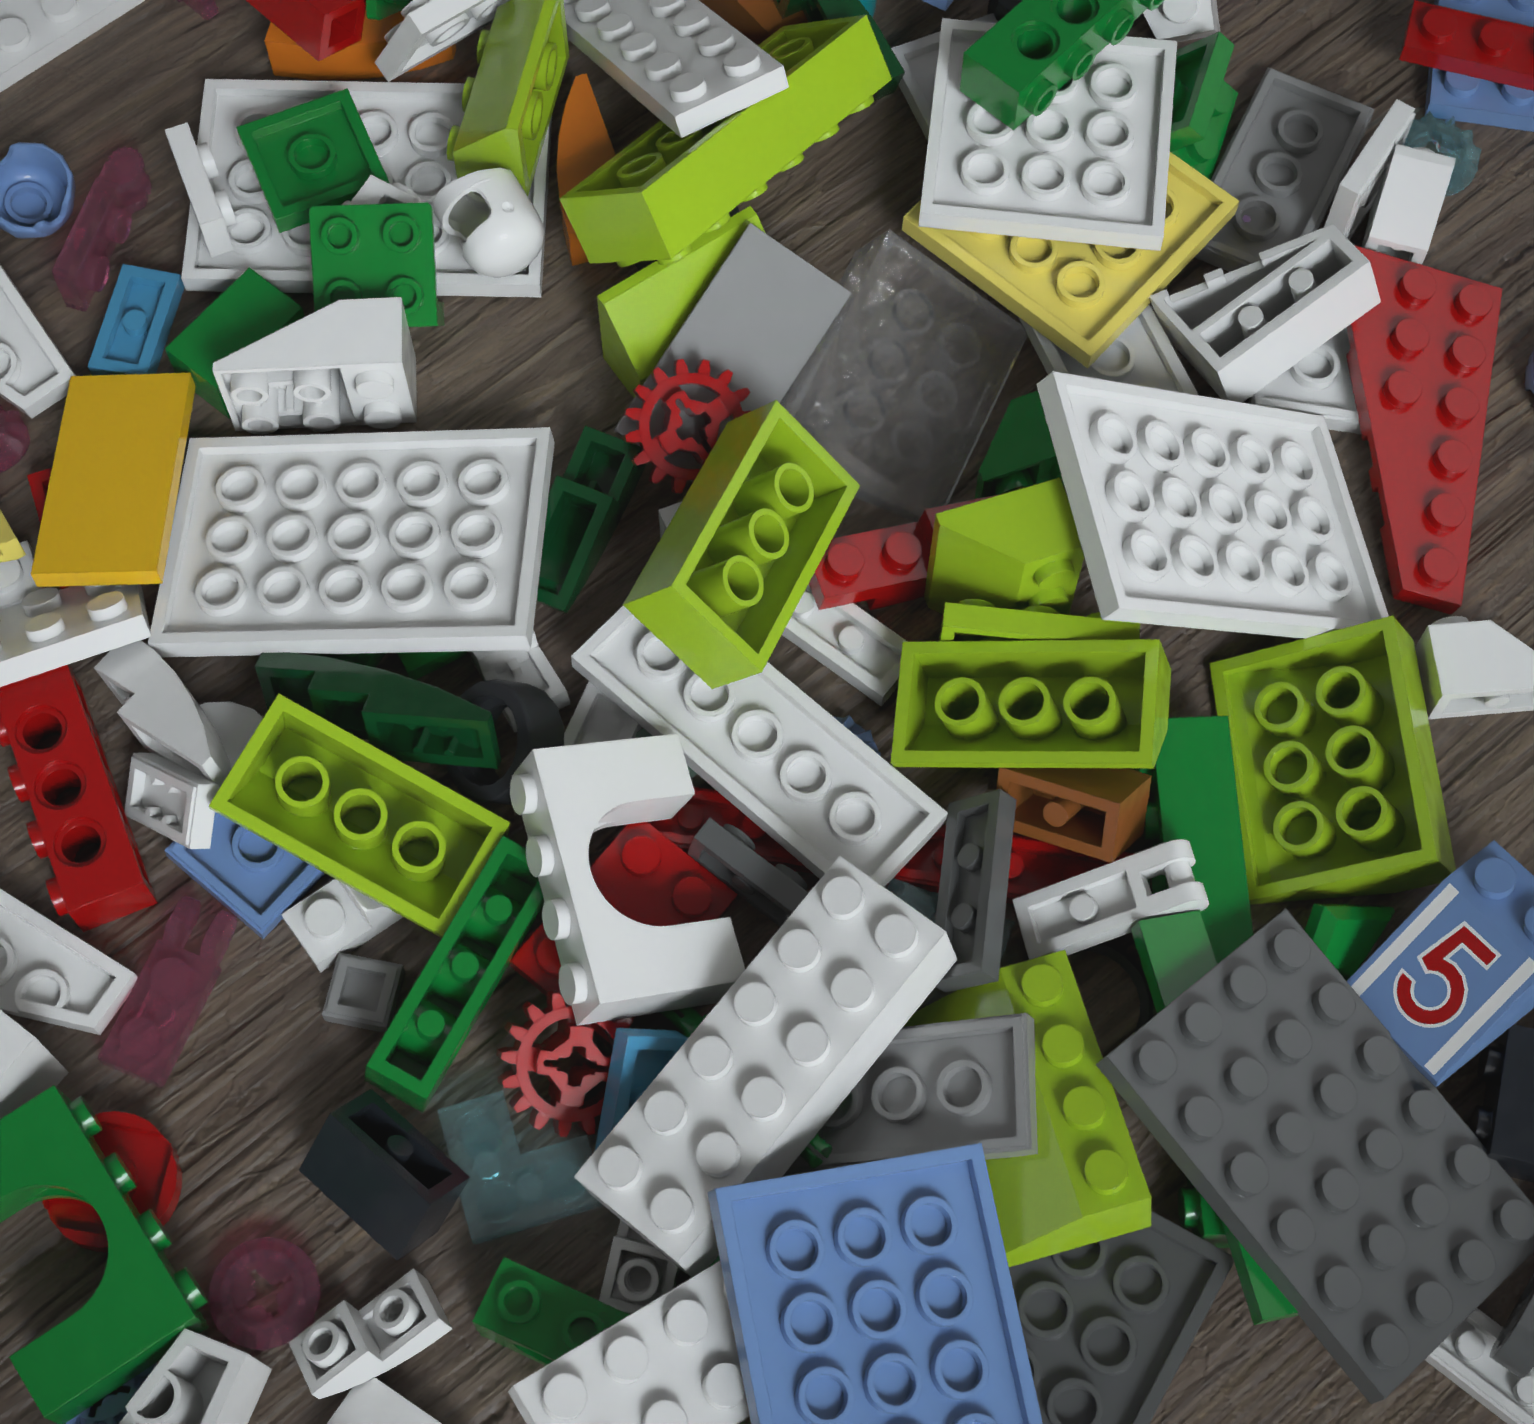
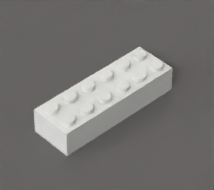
M839 856L579 1169L574 1178L596 1200L692 1278L706 1270L719 1255L707 1192L720 1187L779 1178L785 1174L957 961L947 932Z

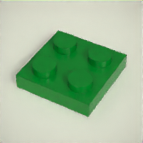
M348 88L236 127L241 144L279 233L309 223V209L313 206L342 205L345 201H352L370 175L389 183Z

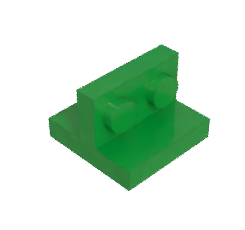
M1220 31L1181 47L1176 52L1170 152L1209 180L1212 178L1238 96V92L1224 81L1235 45Z

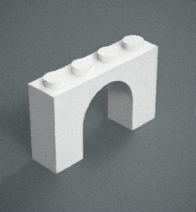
M678 734L532 749L512 775L510 782L511 803L515 812L523 817L528 836L526 844L528 868L534 877H538L544 898L542 909L544 930L550 940H555L561 963L559 970L560 992L564 1001L568 1005H572L577 1026L715 1004L720 1001L745 971L730 917L671 926H652L636 922L621 914L604 898L590 870L589 844L593 832L611 826L672 819L695 794Z

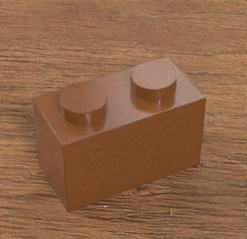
M999 768L996 790L1001 789L1016 799L1013 832L1113 863L1144 833L1152 776L1128 768Z

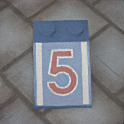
M1495 840L1446 877L1347 980L1349 985L1389 1031L1391 1038L1416 1069L1435 1087L1439 1086L1534 1008V876Z

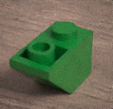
M1038 391L1010 401L979 469L974 499L1009 493L1060 478L1064 485Z

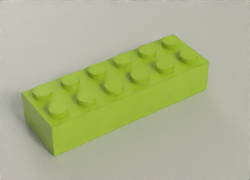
M867 14L781 27L758 46L784 66L789 88L683 138H680L666 124L659 121L559 198L589 263L616 262L619 267H626L639 261L657 260L660 265H667L681 260L692 251L691 243L703 233L714 231L725 225L731 218L729 212L736 206L763 194L768 188L766 182L778 172L791 169L802 162L804 159L803 152L807 148L836 134L840 129L838 125L840 121L849 114L869 107L874 102L873 95L891 81L892 78Z

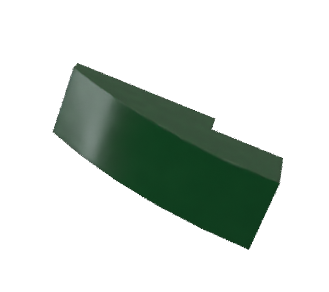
M585 425L563 477L556 476L549 492L536 602L567 614L599 562L646 464L634 466L631 461L642 450L640 446L624 442L622 439Z

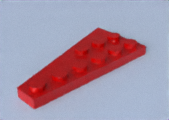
M1354 245L1370 261L1381 299L1379 304L1346 327L1350 345L1346 358L1356 409L1359 415L1362 440H1368L1373 466L1369 469L1372 492L1379 493L1384 525L1380 528L1393 599L1452 615L1462 606L1503 288Z

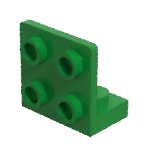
M424 202L313 206L309 209L315 312L338 300L402 297L409 327L445 326L444 302H438L434 220L431 204Z

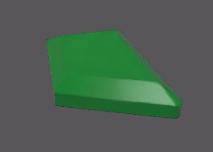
M1314 904L1306 928L1303 930L1347 981L1360 968L1393 917L1395 910L1393 907L1383 905Z

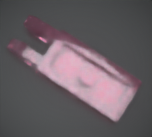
M126 146L123 148L118 147L116 151H112L113 154L111 156H108L109 161L105 162L99 177H96L52 269V274L62 298L69 308L86 312L95 291L101 292L104 289L109 277V260L117 243L123 244L129 236L132 225V213L145 208L149 200L148 195L151 194L150 190L152 189L149 175H146L143 170L145 164L142 154L138 152V149L134 150L132 146L130 148H126Z
M186 895L178 901L174 912L170 915L165 925L163 940L158 939L97 1057L103 1065L159 1088L165 1085L222 971L219 965L229 947L238 921L236 915L222 910L215 916L203 938L200 955L184 950L201 911V901Z

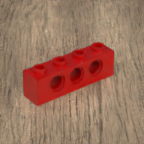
M68 664L0 687V744L2 747L9 745L12 747L17 764L7 767L12 786L21 803L30 800L36 820L26 823L33 847L40 859L49 856L55 877L47 879L45 882L57 914L61 917L69 913L80 929L85 932L158 904L131 825L124 813L125 808L83 689L70 665ZM51 733H61L59 740L53 746L47 749H36L39 741L44 736ZM73 787L81 788L78 797L71 803L62 806L55 805L58 796L66 789ZM90 843L101 844L100 850L94 858L83 863L74 862L77 852L83 846Z

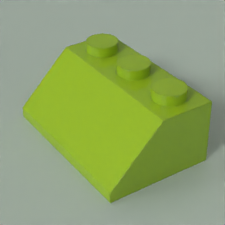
M510 0L497 7L491 29H483L481 31L477 46V63L480 64L476 78L469 76L465 82L462 95L464 117L461 126H452L447 143V159L454 161L457 179L479 170L504 168L512 171L527 196L529 195L569 59L564 0Z
M751 206L733 215L722 227L708 233H703L691 243L692 251L681 260L667 265H660L658 261H655L597 295L603 358L633 398L636 396L633 389L636 385L644 384L748 224H753L765 233L757 213Z
M1060 478L936 513L924 593L928 608L943 614L945 602L958 603L965 599H981L992 603L997 608L1022 610L1029 606L1038 605L1051 607L1057 610L1059 614L1069 615L1084 554L1078 538L1070 503Z

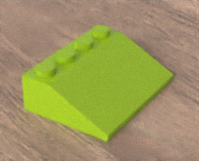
M1393 615L1319 634L1307 639H1300L1209 663L1217 716H1228L1250 905L1397 893L1441 883L1456 870L1415 644L1411 636Z
M1065 950L1002 967L999 969V979L997 982L957 990L916 1011L903 1026L1027 1013L1034 1018L1038 1154L985 1160L1009 1267L1151 1227L1152 1197L1113 1086L1096 1066L1103 1057Z

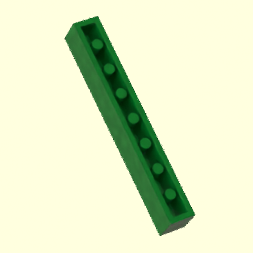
M1228 716L1168 718V730L1154 769L1134 768L1135 771L1152 776L1142 839L1143 841L1152 840L1153 847L1172 840L1183 839L1190 841L1196 863L1191 867L1195 882L1203 883L1209 901L1208 907L1200 913L1216 963L1218 964L1253 935ZM1158 875L1148 879L1152 894L1169 889L1166 875ZM1186 1177L1187 1187L1179 1188L1178 1212L1181 1227L1183 1229H1192L1194 1235L1218 1248L1229 1247L1220 1217Z

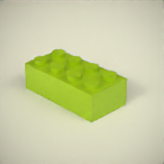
M777 400L729 421L624 601L623 606L711 689L762 673L860 485Z

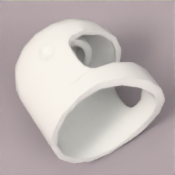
M492 168L469 173L443 187L433 200V211L442 228L448 234L462 237L466 241L463 246V258L480 275L500 278L515 274L527 267L542 249L544 225L538 212L511 170ZM470 192L479 193L490 210L486 215L472 221L456 222L449 219V214L454 205Z

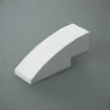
M142 640L110 650L94 669L123 705L117 713L142 746L151 753H155L219 784V790L232 769L230 761L217 731L175 671L153 648Z

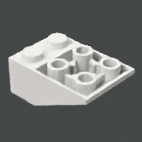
M402 297L338 300L213 363V373L235 431H247L252 434L265 435L271 434L278 429L308 428L313 431L326 432L332 431L339 426L369 425L374 428L388 429L396 427L400 423L417 422L416 356Z

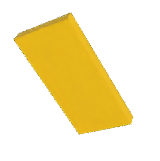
M191 373L70 377L31 569V576L37 587L163 583L196 388Z

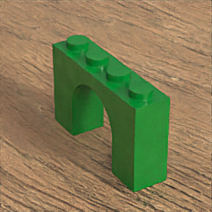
M53 1085L0 1119V1223L36 1202L53 1198H68L93 1206L106 1230L108 1260L103 1278L93 1296L73 1315L9 1356L43 1417L57 1424H65L161 1360L184 1328L199 1334L209 1326L199 1311L200 1307L208 1303L203 1290L187 1267L175 1272L163 1252L165 1248L173 1244L165 1228L151 1209L140 1214L128 1195V1192L137 1187L132 1174L116 1152L105 1157L93 1136L102 1131L103 1128L92 1109L81 1095L71 1101Z

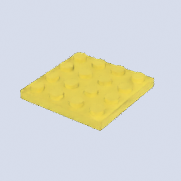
M1170 152L1164 238L1160 251L918 227L921 200L903 216L902 231L1088 369L1151 303L1150 295L1163 291L1236 214L1239 200Z

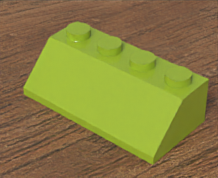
M1160 639L902 642L891 764L893 767L1154 769L1168 730L1171 667Z
M279 693L209 804V809L441 938L502 836L508 838L510 827L509 821Z

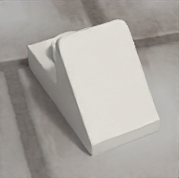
M336 879L281 914L285 923L320 973L336 963L339 952L351 953L403 918V916Z

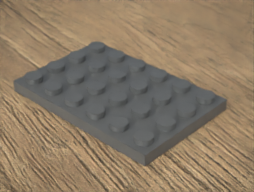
M1284 909L1096 1064L1249 1255L1298 1311L1297 1314L1370 1404L1386 1399L1534 1252V1205L1500 1164L1487 1156L1485 1146L1435 1086L1416 1069L1391 1038L1389 1031L1287 909Z

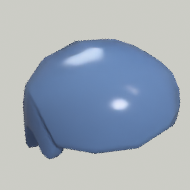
M18 142L9 146L6 156L0 161V229L20 239L40 238L52 235L67 222L73 213L76 186L73 173L63 155L44 143Z

